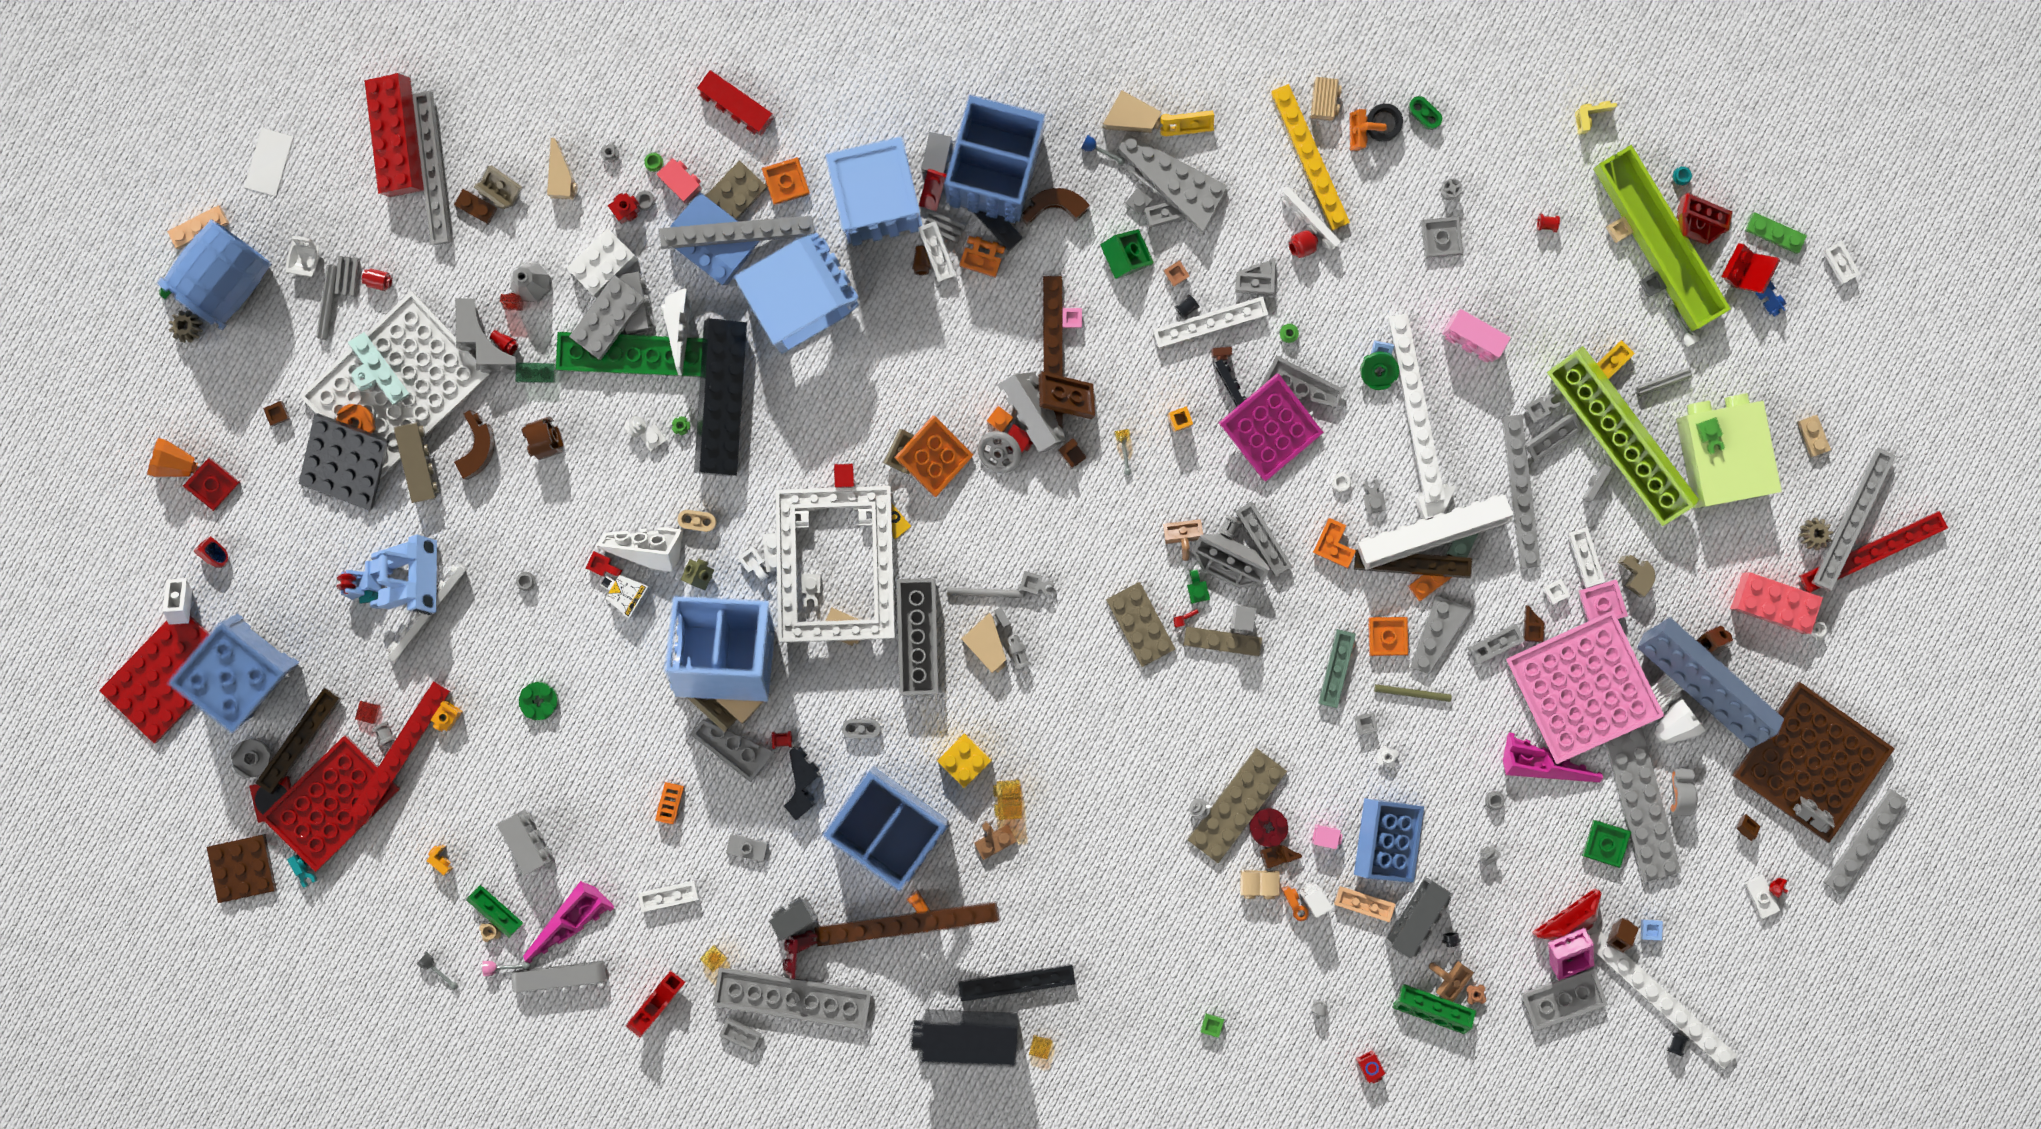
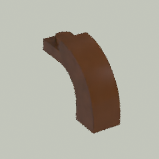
M1051 188L1043 190L1031 198V203L1034 206L1030 205L1024 210L1022 221L1028 226L1043 211L1050 208H1059L1067 212L1077 222L1090 209V205L1079 194L1071 190Z
M472 410L463 414L474 434L473 448L466 456L454 462L462 478L466 480L473 478L486 468L493 456L495 438L491 425L487 423L482 425L483 420L480 414Z

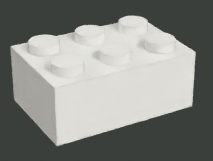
M607 228L567 269L597 298L613 275L624 274L638 258Z

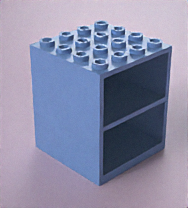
M969 94L945 181L946 201L950 203L949 206L954 208L965 207L972 213L982 211L987 216L997 218L998 215L1004 216L1005 221L1010 223L1020 222L1044 136L1045 114Z

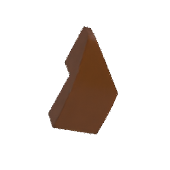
M1280 844L1259 850L1265 869L1302 858L1300 853H1296Z

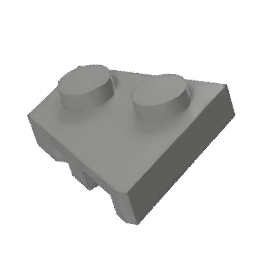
M1271 258L1262 264L1253 265L1249 269L1238 271L1236 273L1235 293L1273 295L1276 258Z

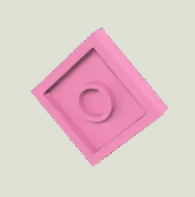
M1617 579L1578 590L1587 621L1612 610L1617 619L1628 616Z

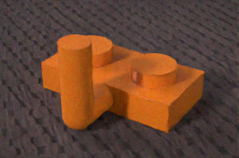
M1358 109L1351 112L1350 151H1359L1366 148L1368 141L1366 131H1386V124L1367 122L1366 109Z

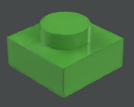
M1205 1013L1200 1033L1219 1038L1224 1018Z

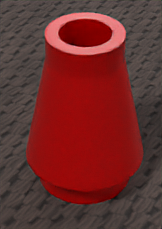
M494 330L489 336V339L501 351L509 355H513L518 349L519 344L516 342V339L497 330Z

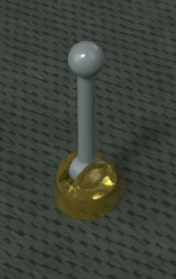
M1130 429L1114 431L1116 440L1122 443L1125 463L1124 474L1130 475L1131 469L1129 468L1126 442L1130 439Z

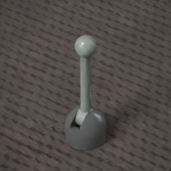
M428 952L417 962V965L421 968H431L450 984L451 989L458 987L457 982H452L433 965L434 958Z

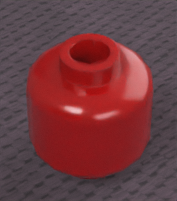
M1308 230L1301 231L1291 237L1289 250L1294 256L1304 258L1316 252L1318 238Z

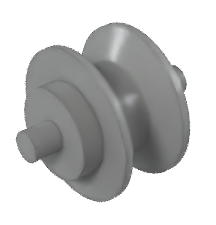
M1201 798L1194 799L1189 806L1190 814L1197 819H1205L1211 809L1210 804Z

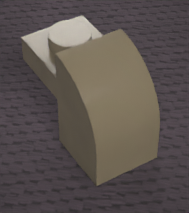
M1632 555L1622 556L1618 563L1633 573L1624 586L1637 596L1645 597L1655 582L1653 566L1648 561H1642L1638 564L1639 560Z

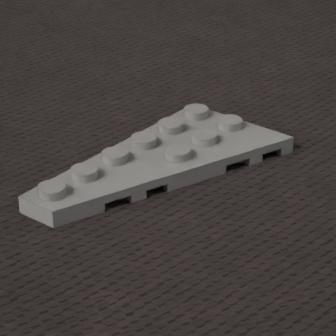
M1126 133L1117 152L1132 167H1136L1143 174L1142 176L1147 181L1149 180L1155 186V189L1175 209H1179L1185 215V218L1192 222L1198 228L1197 230L1203 234L1227 185Z

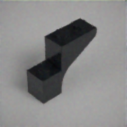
M794 746L789 751L795 791L792 798L784 805L795 820L815 805L813 795L809 791L805 792L803 789L821 775L818 772L820 771L818 765L806 758L808 754L801 746L799 748Z

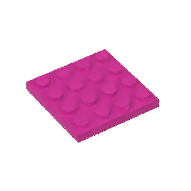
M1279 374L1274 375L1218 423L1265 482L1324 433Z

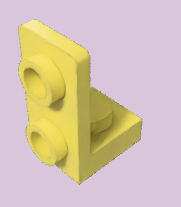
M1604 101L1597 106H1592V104L1581 105L1575 112L1578 135L1586 134L1591 130L1592 119L1588 114L1613 111L1617 107V103Z

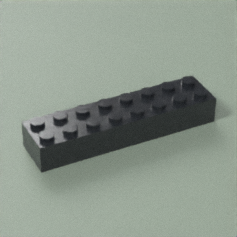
M712 318L704 320L694 463L695 474L737 476L747 322Z

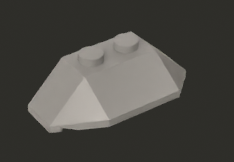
M1222 534L1200 535L1192 550L1204 572L1237 588L1262 585L1270 571L1268 565L1255 550Z

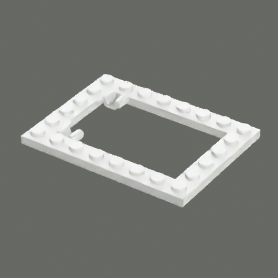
M891 486L775 490L778 642L895 639ZM853 508V510H858L859 526H872L875 619L798 622L796 528H810L809 512H815V509ZM866 513H872V519H867ZM796 515H801V521H796Z

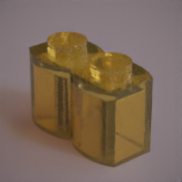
M1020 779L997 781V785H993L994 797L998 798V804L994 805L995 816H999V820L1022 819Z

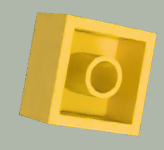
M966 733L937 760L963 788L992 761Z

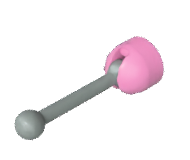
M483 961L482 972L483 976H492L497 970L519 968L528 970L531 965L525 962L521 965L497 966L493 961Z

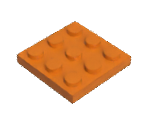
M932 416L894 458L932 496L937 497L974 455L936 416Z

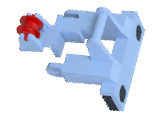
M417 534L408 537V542L372 553V561L365 562L364 572L346 570L337 577L340 584L336 585V588L341 590V595L351 600L363 596L365 590L378 592V599L370 602L371 608H385L389 610L407 604V610L427 615L436 613L437 540ZM409 564L408 581L388 578V575L393 574V569Z

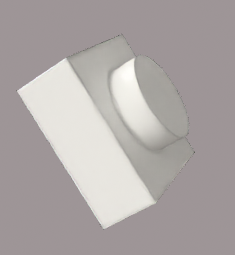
M657 425L652 426L640 435L651 452L667 441Z
M1558 579L1543 587L1551 605L1570 596L1562 579Z

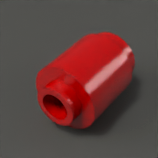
M370 268L369 270H364L361 281L366 287L386 291L388 288H391L393 279L388 272Z

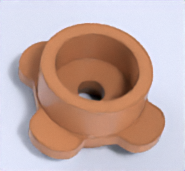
M1481 984L1479 986H1467V1002L1471 1005L1478 1002L1484 1004L1486 1002V997H1484L1485 986Z

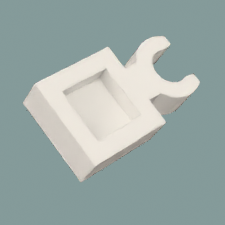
M801 574V593H807V597L803 601L804 607H808V600L810 599L814 600V607H818L819 601L815 597V593H821V574Z

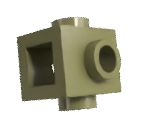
M699 558L697 562L689 559L681 580L706 590L715 569L708 567L709 563Z

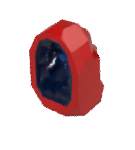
M211 536L203 540L194 549V553L207 564L216 568H222L227 564L228 554L226 549Z

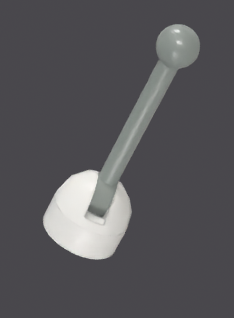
M1671 304L1668 306V311L1673 313L1685 332L1683 341L1688 348L1701 339L1696 332L1688 331L1675 311V305Z

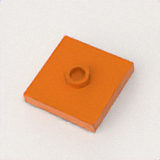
M798 157L762 168L773 206L810 195Z
M1368 617L1369 656L1408 655V617Z

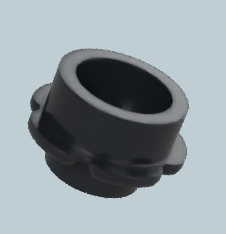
M1449 932L1443 934L1442 943L1446 944L1447 947H1456L1461 942L1459 933Z

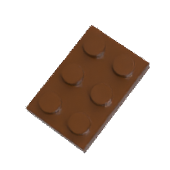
M1041 371L1038 375L1041 408L1091 420L1094 418L1095 403L1094 386L1092 383Z

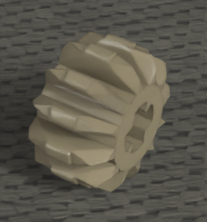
M180 310L178 315H172L175 320L169 321V324L173 325V327L168 330L174 333L172 336L174 339H179L183 343L187 340L191 343L193 342V337L200 338L197 333L198 331H203L202 328H199L203 322L198 320L199 316L197 314H193L190 310L186 312Z
M1812 518L1811 521H1805V526L1799 527L1803 533H1799L1798 536L1804 538L1801 543H1807V549L1814 548V550H1820V547H1827L1826 542L1833 541L1829 535H1832L1834 532L1828 531L1831 525H1825V519L1818 520V518ZM1814 531H1817V532H1818V534L1816 535V536H1818V537H1815V536H1814V533H1816V532H1814Z

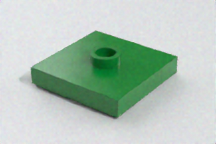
M1593 819L1582 856L1621 868L1632 831Z

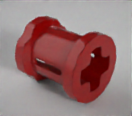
M1539 214L1537 230H1553V232L1557 233L1560 216L1550 217Z
M788 731V733L772 732V748L776 749V747L782 746L791 748L793 746L792 731Z

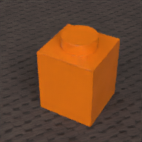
M999 406L987 419V423L991 427L1001 432H1004L1013 421V417Z

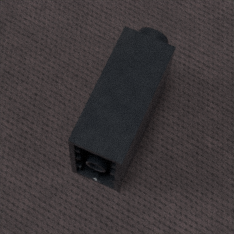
M926 1009L923 1020H914L911 1030V1051H921V1063L1016 1067L1018 1013Z

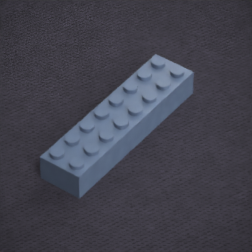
M1671 617L1643 634L1637 648L1750 749L1778 734L1784 718Z

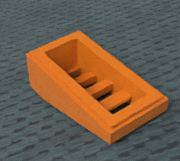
M665 782L655 821L676 824L684 789L683 785ZM668 789L676 790L678 794L668 793L667 791ZM666 796L675 798L676 801L673 802L666 800ZM664 804L674 806V809L664 808ZM663 812L669 813V814H672V816H671V817L663 816L662 813H663Z

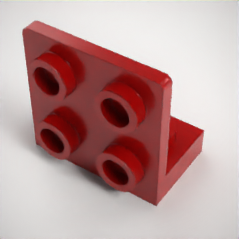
M1738 243L1721 277L1733 288L1764 293L1780 263V259L1753 253L1745 244Z

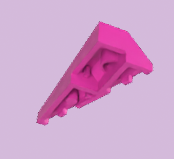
M1509 732L1507 735L1503 756L1506 775L1598 783L1603 779L1601 772L1596 774L1589 771L1583 764L1578 766L1570 762V758L1556 764L1548 748L1542 747L1540 749L1532 745L1528 739L1523 741L1514 737L1515 734Z
M580 881L523 955L524 961L531 963L532 958L541 952L543 954L547 953L548 948L556 943L561 944L584 929V925L594 919L596 921L600 919V915L605 911H612L614 905L595 886Z

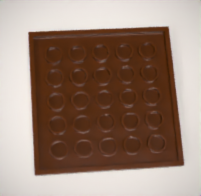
M1797 682L1776 711L1784 718L1778 734L1751 748L1732 776L1819 838L1830 843L1895 748L1807 686ZM1801 796L1806 800L1811 799L1817 804V808L1821 811L1826 810L1833 816L1835 827L1830 826L1826 833L1820 832L1809 823L1813 819L1812 816L1808 821H1805L1795 814L1793 808L1796 804H1802Z

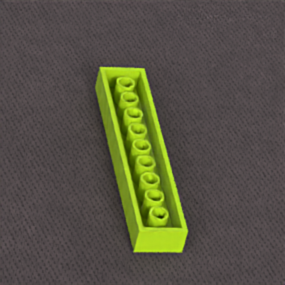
M1581 346L1546 372L1662 526L1697 504L1699 501L1698 497L1584 346Z

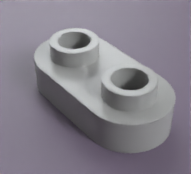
M849 719L842 725L844 736L851 739L875 738L881 731L879 722L874 719ZM850 725L855 726L856 729L854 732L849 731ZM869 725H873L875 727L874 732L868 731Z

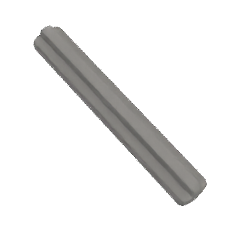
M328 264L326 269L316 338L327 340L334 301L337 266Z

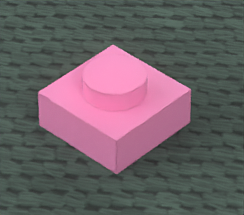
M1063 308V328H1082V308Z

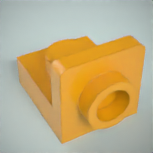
M443 844L438 847L435 845L429 851V858L426 861L442 875H447L453 867L446 857L439 856L446 848Z

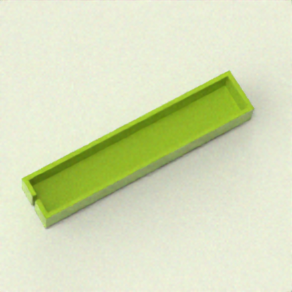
M1632 144L1593 168L1595 174L1621 217L1624 216L1634 232L1632 235L1653 270L1659 273L1667 287L1665 288L1690 331L1699 329L1731 310L1690 240L1683 236L1678 220Z

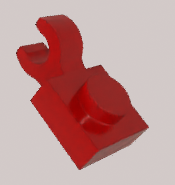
M595 551L592 552L586 569L601 576H605L606 572L619 576L623 571L610 565L611 558Z

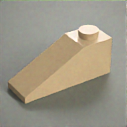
M551 138L547 195L552 199L574 200V194H577L578 190L577 183H575L559 142L555 138Z

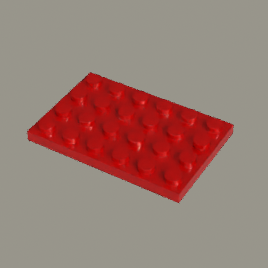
M191 615L189 623L168 624L166 620L99 691L153 743H157L194 705L193 702L173 688L168 682L209 636V633Z
M344 735L260 818L317 872L365 825L348 813L378 766L347 735ZM394 782L370 819L400 790Z

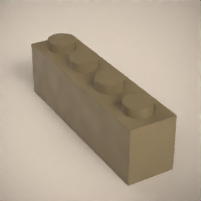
M419 422L394 427L411 502L415 503L436 498L439 488L437 482H433L432 475L435 472L433 464L428 461L427 456H430L428 444H424L423 437L426 435L423 425L420 426Z

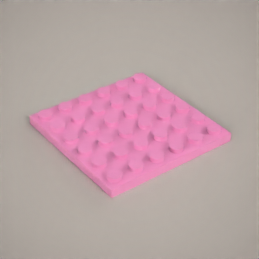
M1613 610L1506 658L1556 764L1664 717L1662 709Z

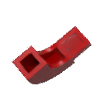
M670 970L644 1004L627 1022L625 1027L641 1038L686 982Z

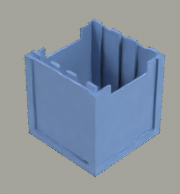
M239 614L221 621L168 682V684L231 733L251 720L257 708L287 673L299 664V661L294 657L291 658L286 653L279 652L250 629L251 626Z

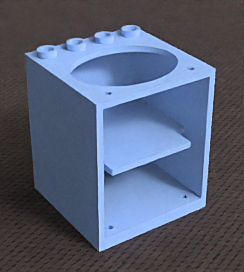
M674 596L665 672L670 682V689L673 690L675 697L768 702L775 626L769 602ZM677 618H678V625H677L678 642H675V649H674L675 654H677V657H676V660H673L674 634H675V627H676V622H677Z

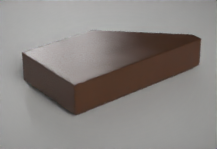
M1526 605L1523 638L1525 641L1544 642L1545 623L1530 606Z

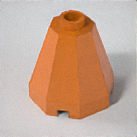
M157 439L152 452V459L149 462L147 475L153 477H188L191 473L196 472L198 463L195 462V457L168 440Z

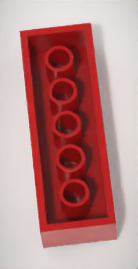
M395 73L364 80L378 194L394 197L424 191L411 78Z

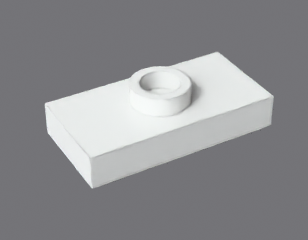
M1763 875L1744 883L1760 918L1764 919L1780 911Z

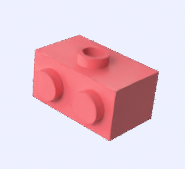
M672 158L657 173V176L687 205L702 190V187L699 185L701 181L694 174L690 176L686 172L688 168L680 160L676 162Z

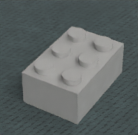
M526 810L518 812L496 824L524 876L553 861L551 858L553 854L548 846L545 847L542 841V833L539 829L536 830L533 825L534 819Z

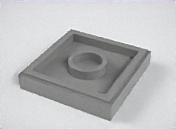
M1460 216L1420 221L1424 259L1464 254Z

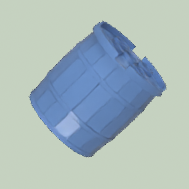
M210 219L209 223L194 236L176 261H174L165 278L161 277L157 284L166 292L169 290L176 295L174 298L212 325L217 323L219 325L218 328L224 330L228 325L226 321L240 309L242 304L252 294L272 263L229 230Z

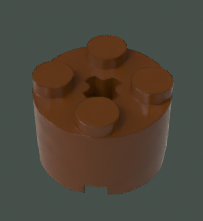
M550 416L528 423L522 428V434L528 442L527 451L531 457L535 456L538 460L563 452V450H560V447H563L558 426H553L551 422H554V420Z

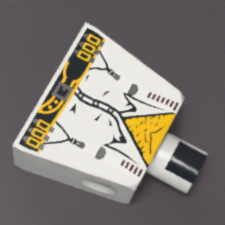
M619 575L616 581L606 576L601 583L602 587L609 590L606 599L628 618H633L651 588L646 584Z

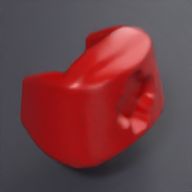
M1783 878L1775 879L1771 882L1769 891L1777 898L1781 897L1782 892L1787 894L1788 890L1784 889L1787 885V880Z

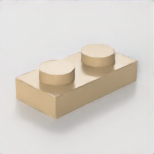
M1818 415L1797 422L1810 457L1831 450Z

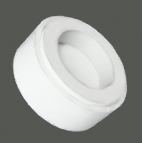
M1345 473L1336 474L1331 481L1332 488L1337 492L1347 491L1351 486L1350 477Z

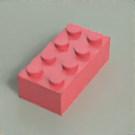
M1745 572L1741 575L1730 609L1801 634H1811L1823 597L1751 572Z

